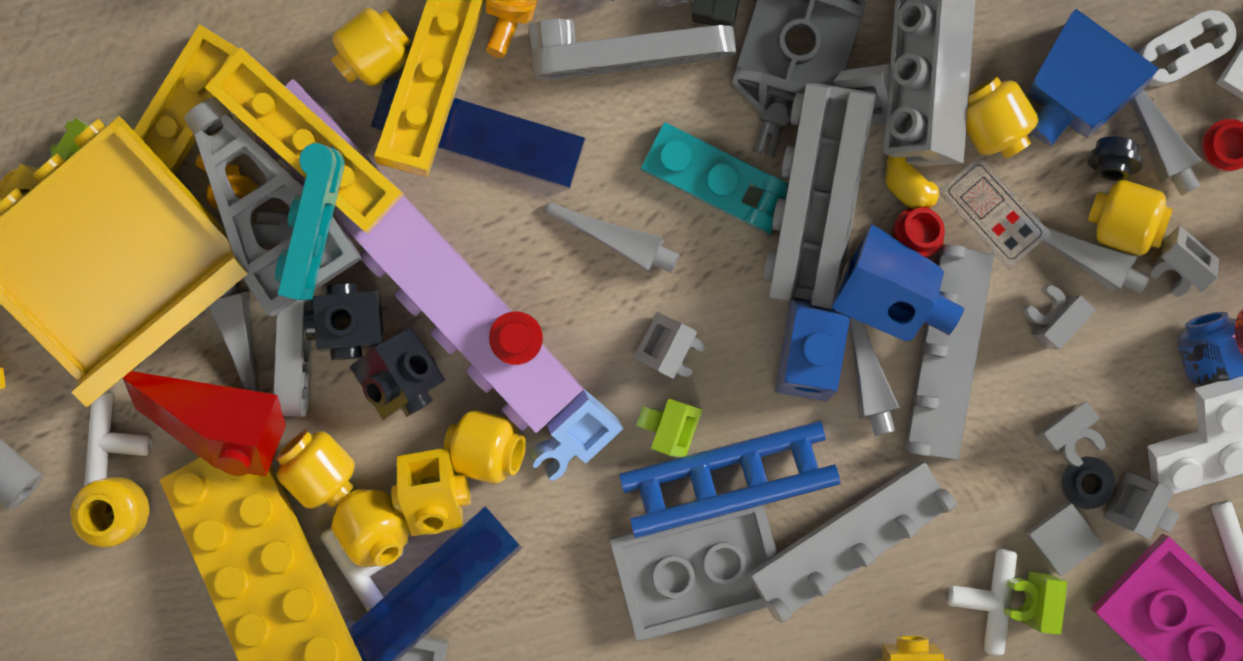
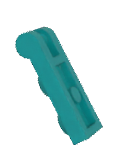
M664 122L641 167V171L768 235H771L773 232V218L779 198L786 199L789 183L769 175L667 122ZM749 185L763 192L756 208L741 202Z
M319 143L307 145L300 154L299 163L307 175L302 196H295L288 214V227L293 228L289 249L281 251L275 268V281L280 282L277 295L295 300H311L313 298L345 166L343 155L338 150Z

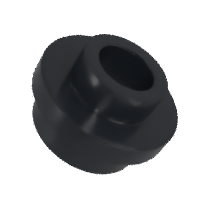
M1109 136L1096 141L1095 149H1092L1088 154L1087 163L1097 171V175L1101 178L1120 181L1129 178L1131 174L1139 172L1142 168L1143 158L1138 154L1139 145L1135 141L1124 137Z
M1091 456L1080 457L1083 461L1082 465L1073 467L1068 464L1065 467L1061 476L1062 492L1066 499L1077 507L1083 509L1099 508L1106 504L1114 493V473L1109 465L1101 459ZM1093 473L1097 478V487L1092 492L1086 493L1082 489V479L1087 474Z

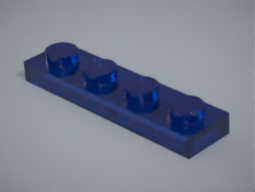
M388 78L384 81L371 123L373 129L383 131L399 80ZM454 98L437 149L571 189L586 139L585 137Z
M486 506L348 629L362 661H398L523 548Z

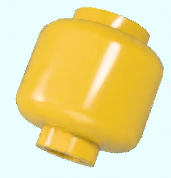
M365 8L334 32L332 41L338 53L331 60L350 84L359 78L367 86L376 87L406 64L409 55L406 47L412 42L386 9L378 13L372 8Z
M996 76L969 92L966 134L981 155H993L1000 152L1004 159H1007L1032 143L1028 134L1038 124V116L1015 81L1001 82Z
M1120 180L1112 185L1109 194L1098 191L1088 221L1098 224L1096 239L1100 244L1141 256L1146 254L1151 246L1160 248L1173 208L1166 207V196L1163 192L1126 180Z
M472 410L464 414L458 424L453 423L449 426L444 439V448L449 447L451 464L454 472L458 475L465 474L470 479L490 484H499L506 480L509 475L514 476L519 471L525 455L526 440L525 436L519 433L518 427L508 417Z
M307 430L302 431L289 441L276 457V460L280 463L276 477L306 508L312 509L324 503L334 507L353 489V484L349 479L354 472L355 462L325 431H318L312 434Z
M116 476L95 480L82 487L74 497L70 509L71 525L77 536L89 545L99 548L116 547L138 536L146 526L150 512L148 498L143 489L130 479Z
M358 489L347 494L337 505L331 524L333 534L349 560L359 567H383L393 563L402 554L410 534L405 517L394 510L392 497L383 490Z

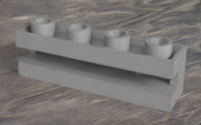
M895 0L884 154L894 158L906 157V162L914 166L963 164L976 0Z
M818 83L806 84L804 94L796 93L791 113V125L799 126L795 147L787 146L782 165V178L790 179L786 199H778L773 218V230L780 231L777 251H769L764 270V281L772 282L769 297L791 301L793 297L811 300L812 306L832 309L843 278L876 93Z

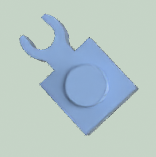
M584 389L547 423L549 432L553 437L535 445L530 451L529 456L534 468H537L547 458H555L553 462L545 467L549 480L553 481L564 474L568 462L575 455L584 463H587L623 430V427L618 417Z

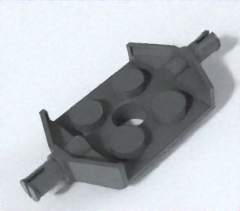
M757 0L731 82L733 90L761 117V122H763L753 152L762 155L767 138L770 136L765 156L775 158L782 129L791 124V113L796 93L804 94L806 84L818 83L835 86V78L841 70H846L866 6L865 0ZM794 28H803L809 31L814 39L813 50L801 56L791 53L785 44V35L788 31Z

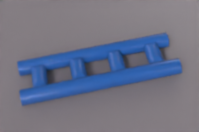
M817 421L688 455L684 458L681 457L620 473L624 494L640 490L645 510L644 515L630 518L635 539L840 485L841 482L836 465L833 464L819 468L811 445L826 441L822 422ZM791 450L799 474L768 482L761 458ZM741 463L747 487L717 495L710 471ZM690 477L696 501L666 509L660 484Z

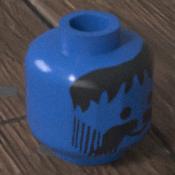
M1213 312L1195 317L1185 323L1186 330L1179 335L1177 348L1190 383L1201 387L1243 376V321L1229 318L1227 312Z

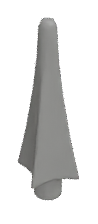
M1141 91L1131 102L1148 145L1159 184L1171 178L1182 196L1200 186L1191 168L1202 160L1177 133L1146 91Z
M548 203L545 206L547 214L594 237L650 274L654 266L669 273H672L676 267L680 254L664 248L665 240L661 236L597 220L554 203Z
M1019 216L1020 219L1013 224L1019 229L1027 224L1033 231L1029 235L1035 238L1041 234L1040 228L1042 235L1038 240L1079 266L1113 293L1117 288L1120 290L1122 286H1125L1140 294L1150 278V275L1132 267L1137 259L1136 256L1105 248L1036 223L1039 226L1038 228L1031 220Z
M235 284L213 302L209 309L223 336L244 389L260 392L253 350L249 291L238 293Z
M850 317L849 326L854 352L860 418L870 417L874 436L893 432L895 429L890 411L900 407L883 373L864 323Z

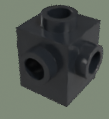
M357 284L325 286V295L313 296V309L304 311L307 341H316V348L321 352L330 351L331 360L361 358L363 356L362 348H373L384 342L381 296L378 291L357 292ZM345 314L351 315L350 326L345 330H338V319Z
M412 327L375 346L349 366L362 386L366 399L376 408L383 420L399 410H402L407 418L433 401L428 392L445 381L435 359L426 350Z

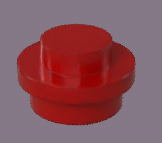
M1223 119L1213 123L1203 134L1201 140L1202 155L1205 161L1214 169L1231 172L1243 168L1242 121Z
M909 208L896 218L892 228V235L895 239L922 256L929 258L942 247L945 227L941 217L935 211L928 208Z
M511 311L495 320L489 332V344L494 355L502 362L510 365H521L530 362L538 355L543 344V332L537 320L531 315L520 311Z

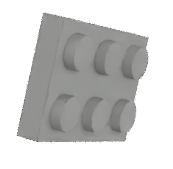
M764 505L636 539L633 531L610 537L613 555L637 642L767 608L747 576L749 572L777 554Z

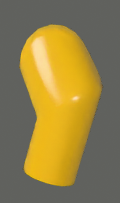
M887 155L885 176L887 188L908 208H932L939 198L937 185L932 181L928 182L912 164L906 162V157L894 158Z

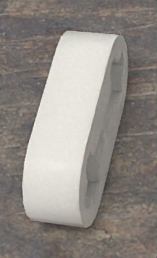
M1209 10L1196 15L1146 43L1139 49L1138 53L1150 62L1157 58V52L1162 55L1177 48L1181 56L1167 65L1168 72L1164 68L1159 69L1149 85L1159 87L1168 85L1224 55L1232 48L1236 40V28L1234 22L1227 14L1221 11ZM1203 27L1206 30L1214 27L1218 31L1219 36L1213 40V45L1206 43L1194 49L1189 41L1200 35L1204 31Z

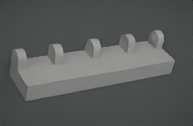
M944 244L938 250L936 264L944 271L939 294L964 307V312L949 336L925 323L904 450L907 452L959 460L994 260L993 253L970 250L963 246Z
M918 461L749 572L747 576L772 617L783 623L792 617L791 614L817 596H824L831 591L832 586L862 566L868 567L875 562L877 556L904 538L910 539L916 535L919 528L943 512L949 513L955 509L957 503L949 491L941 489L926 462Z

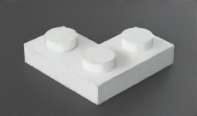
M1243 376L1195 388L1198 431L1147 446L1151 481L1173 491V494L1243 474Z

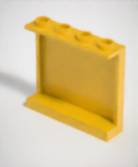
M120 116L107 126L98 118L73 139L80 147L76 153L66 161L57 153L32 174L39 184L24 196L16 188L0 201V304L78 381L71 393L85 407L93 403L248 274L236 256L233 255L226 230Z

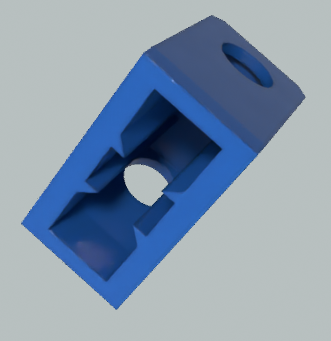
M1075 9L1068 18L1031 85L1028 95L1043 107L1037 114L1038 124L1030 133L1048 146H1053L1068 126L1082 136L1090 137L1143 91L1159 68L1078 9Z
M872 224L846 267L832 305V309L903 341L913 340L923 323L949 336L964 312V307L939 294L944 271L940 266Z
M793 297L789 305L775 393L827 401L838 390L850 317L834 309L812 306L811 300Z

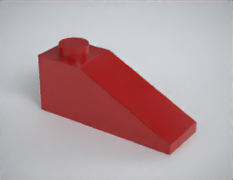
M130 371L123 377L134 408L214 468L221 469L235 476L246 474L267 476L286 428L278 395Z

